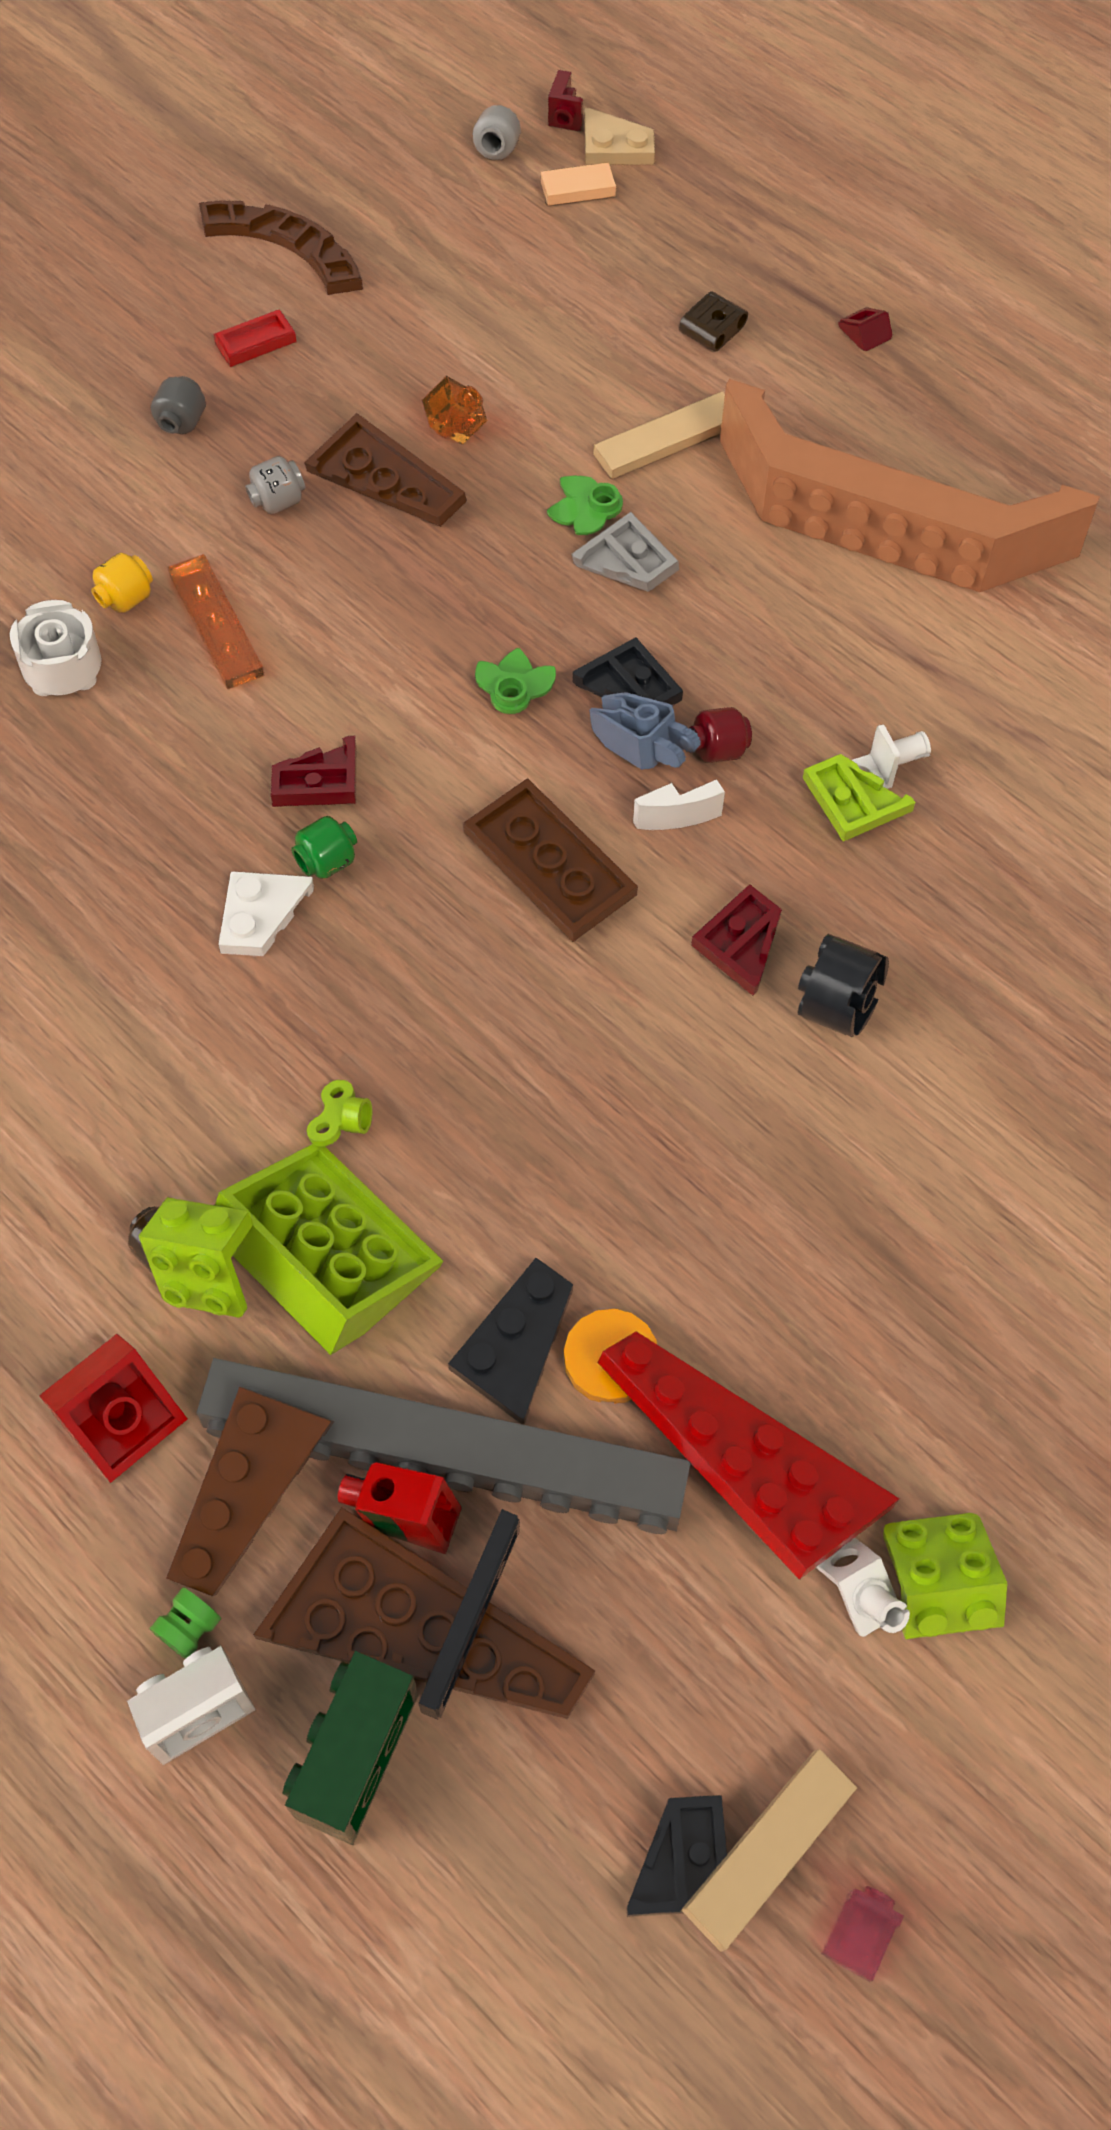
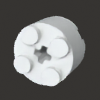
M63 600L42 601L25 610L27 615L19 623L16 619L12 624L10 641L22 676L27 684L32 687L33 692L39 696L66 695L78 690L92 688L96 683V675L100 670L101 654L88 614L83 610L80 612L73 608L71 603Z

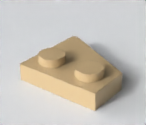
M585 108L586 165L609 163V165L654 164V129L591 108Z

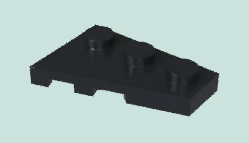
M535 1258L448 1363L449 1370L524 1425L536 1388L539 1386L549 1352L553 1342H555L571 1298L573 1284L538 1258Z

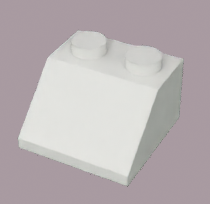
M221 1646L213 1651L211 1647H205L194 1652L183 1661L184 1668L167 1678L164 1674H160L148 1679L136 1689L138 1695L127 1701L145 1748L162 1765H165L256 1710L231 1661Z

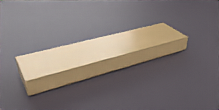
M722 391L594 444L593 455L610 478L614 479L721 434L725 394Z
M820 1749L813 1751L681 1911L720 1952L727 1950L855 1792L857 1787Z

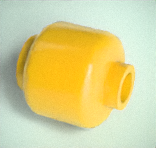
M118 553L94 569L93 581L95 586L91 588V591L96 601L104 609L110 606L118 613H125L149 597L151 591L150 583L153 582V578L145 563L138 556Z

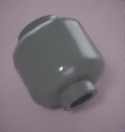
M184 376L169 377L161 383L150 406L151 414L159 427L165 432L188 434L195 429L206 407V400L201 388L194 380Z

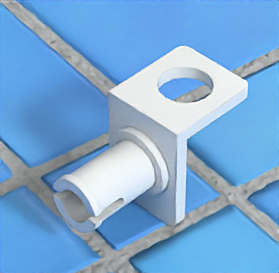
M882 724L876 727L870 754L853 759L852 761L857 763L861 770L871 772L883 779V787L889 789L893 786L898 765L919 758L929 757L931 746L927 735L923 731L893 741L886 727Z
M854 1538L817 1566L820 1572L838 1586L853 1626L861 1637L870 1634L880 1627L888 1633H896L901 1631L908 1623L910 1613L907 1609L905 1610L907 1605L897 1599L881 1557L858 1539ZM849 1555L858 1556L853 1563L847 1566H833L840 1558Z

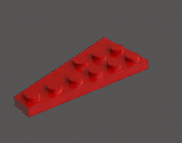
M637 1331L605 1349L597 1362L799 1580L891 1511L900 1499Z

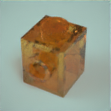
M447 375L422 399L430 428L434 429L441 437H449L462 445L488 421L482 405L483 398L474 387L470 385L464 386Z

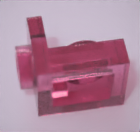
M866 1886L863 1892L853 1889L847 1894L821 1955L864 1980L872 1982L894 1931L900 1927L904 1916L893 1910L895 1901L886 1894L869 1886Z

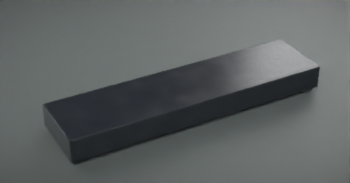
M501 1509L419 1700L420 1711L425 1715L437 1720L439 1717H442L519 1535L520 1520L516 1514Z

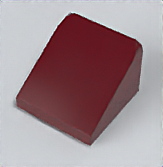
M865 307L838 322L839 328L863 351H868L889 341L893 335L889 313L883 310Z

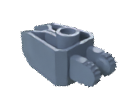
M625 692L605 695L601 698L603 709L591 708L589 710L592 730L603 745L641 770L654 768L659 762L667 766L679 768L686 758L683 749L691 753L701 745L698 733H695L691 728L688 729L685 725L675 722L673 706L668 703Z

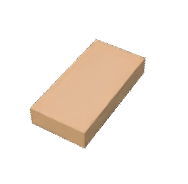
M609 163L541 172V184L548 206L616 196V185Z

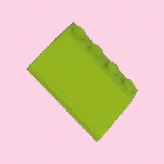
M311 1144L220 1191L215 1202V1206L249 1211L253 1226L233 1254V1257L330 1355L363 1336L438 1270L443 1263V1260L325 1146L319 1147Z

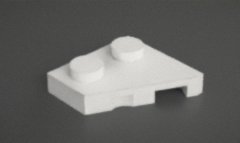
M231 872L218 944L221 954L264 956L275 942L276 934L285 929L294 917L293 910L304 896L309 897L314 889L313 878Z

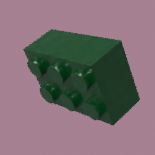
M358 1651L354 1652L349 1664L342 1661L337 1668L329 1689L335 1696L327 1713L318 1712L306 1739V1742L312 1745L303 1765L294 1764L282 1792L283 1795L288 1796L285 1807L297 1821L352 1846L419 1696L412 1675Z

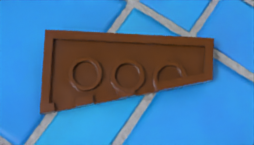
M358 413L304 462L309 473L440 527L467 502L463 490Z
M239 1387L166 1579L210 1596L217 1595L254 1541L253 1538L261 1526L271 1516L295 1476L301 1472L309 1460L310 1454L335 1421L250 1389Z

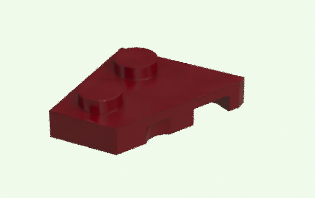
M355 735L342 738L343 746L323 753L321 748L318 747L305 752L301 757L289 758L272 765V807L356 804L357 747Z
M749 884L692 936L691 946L753 996L758 991L782 909Z

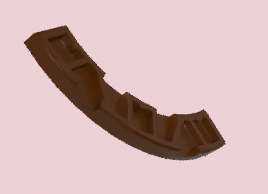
M210 201L199 203L205 237L246 236L275 243L296 253L313 267L320 276L328 295L363 290L362 278L351 254L347 249H343L334 241V236L308 218L265 204L264 208L245 206L244 201Z

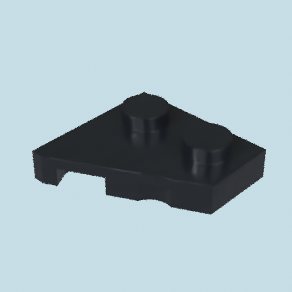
M722 1795L668 1799L627 1905V1917L684 1914L681 1911L682 1908L727 1856Z

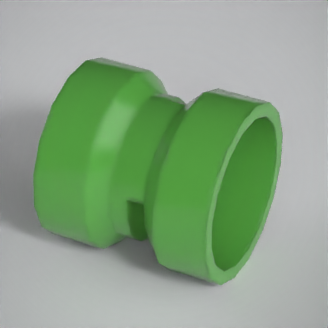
M183 1587L173 1599V1608L167 1615L159 1616L149 1630L178 1655L186 1659L198 1649V1640L203 1633L211 1632L222 1618L199 1597Z

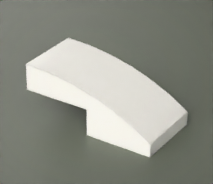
M717 780L682 795H679L672 783L635 799L633 823L637 829L666 830L692 826L722 816L725 791Z

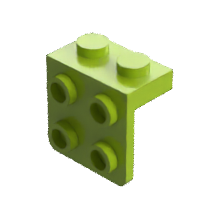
M166 1197L139 1235L159 1292L166 1303L178 1308H191L211 1312L215 1315H227L238 1318L244 1315L248 1307L231 1257L253 1226L249 1211Z
M964 1513L888 1523L884 1526L883 1537L901 1586V1601L907 1605L905 1610L907 1609L910 1613L909 1621L902 1629L905 1639L934 1637L944 1634L1004 1627L1007 1581L982 1520L977 1514Z

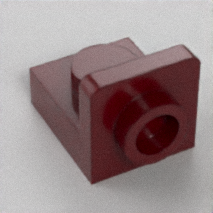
M558 70L548 96V126L580 131L583 125V99L576 97V88L571 87V72Z

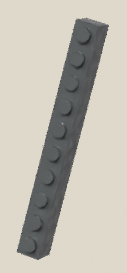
M213 1358L196 1412L203 1428H207L206 1432L220 1438L239 1387H244L335 1421L310 1454L312 1459L326 1461L329 1460L331 1455L349 1459L348 1463L351 1466L366 1471L375 1462L443 1477L448 1486L457 1491L471 1492L473 1487L492 1491V1496L503 1501L520 1502L521 1497L540 1501L542 1508L557 1513H568L569 1509L572 1508L589 1512L591 1519L603 1523L615 1524L618 1522V1519L636 1522L640 1530L653 1534H666L667 1529L677 1531L691 1464L688 1460L217 1358Z

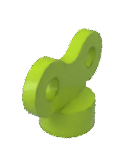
M335 1080L327 1084L321 1093L324 1110L319 1116L310 1121L307 1126L306 1132L310 1142L319 1147L328 1146L338 1140L341 1130L350 1133L366 1134L372 1122L371 1101L368 1098L355 1097L356 1094L353 1086L348 1081ZM340 1092L343 1093L341 1097L333 1098L335 1094ZM329 1128L327 1132L319 1133L321 1129Z

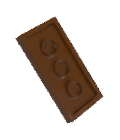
M528 778L463 823L464 833L572 942L637 896L638 885Z

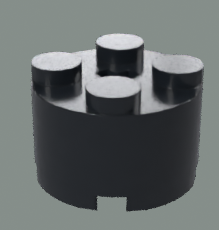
M827 934L820 945L819 959L815 967L808 965L800 978L798 989L805 992L801 999L797 1013L807 1020L850 1037L858 1036L867 1025L879 999L874 996L877 984L882 986L885 984L889 958L843 938Z

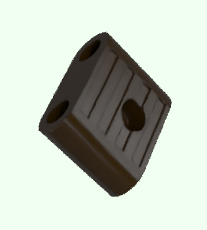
M710 291L682 317L679 331L712 351L717 352L744 327L748 319V311Z

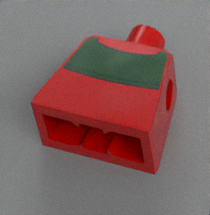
M375 1462L370 1465L366 1478L346 1474L338 1490L339 1503L356 1507L355 1510L362 1520L384 1535L446 1554L462 1507L443 1477Z

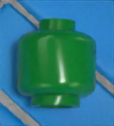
M325 816L299 830L295 835V846L291 850L298 866L308 877L315 875L319 879H326L353 863L355 858L353 845L357 844V838L347 822L344 821L339 824L332 817Z

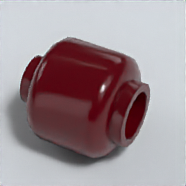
M734 707L700 711L695 718L693 726L689 727L695 733H698L697 735L700 737L701 745L696 749L699 758L706 763L740 759L752 742V728L748 718L742 716L741 712Z

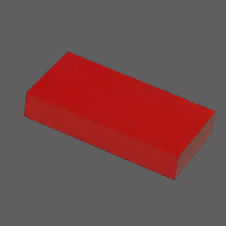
M280 309L214 334L215 344L230 367L297 342L294 329Z

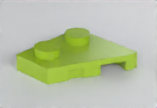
M842 754L804 769L803 780L843 842L911 813L914 810L916 802L911 796L905 794L901 798L883 787V779L871 772L861 770L857 763Z

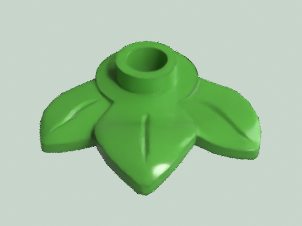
M565 476L560 478V485L566 498L548 508L547 515L558 524L574 525L576 535H589L602 529L607 519L616 517L622 511L623 498L618 489L610 483H597L593 478L587 476Z
M516 648L505 656L498 665L486 661H478L475 679L478 686L490 694L491 703L495 709L505 714H516L525 710L532 699L542 697L552 689L556 679V669L554 666H541L533 669L524 652L520 648Z

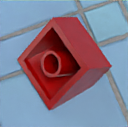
M118 1334L110 1338L39 1395L65 1430L110 1483L188 1420L136 1349Z

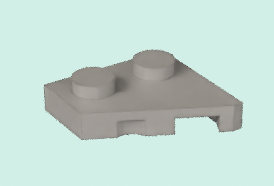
M632 512L572 553L573 563L577 567L647 592L679 570L678 560Z

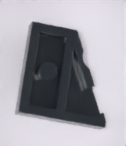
M637 637L573 671L572 682L576 686L600 697L627 692L668 703L672 706L682 701L683 690Z

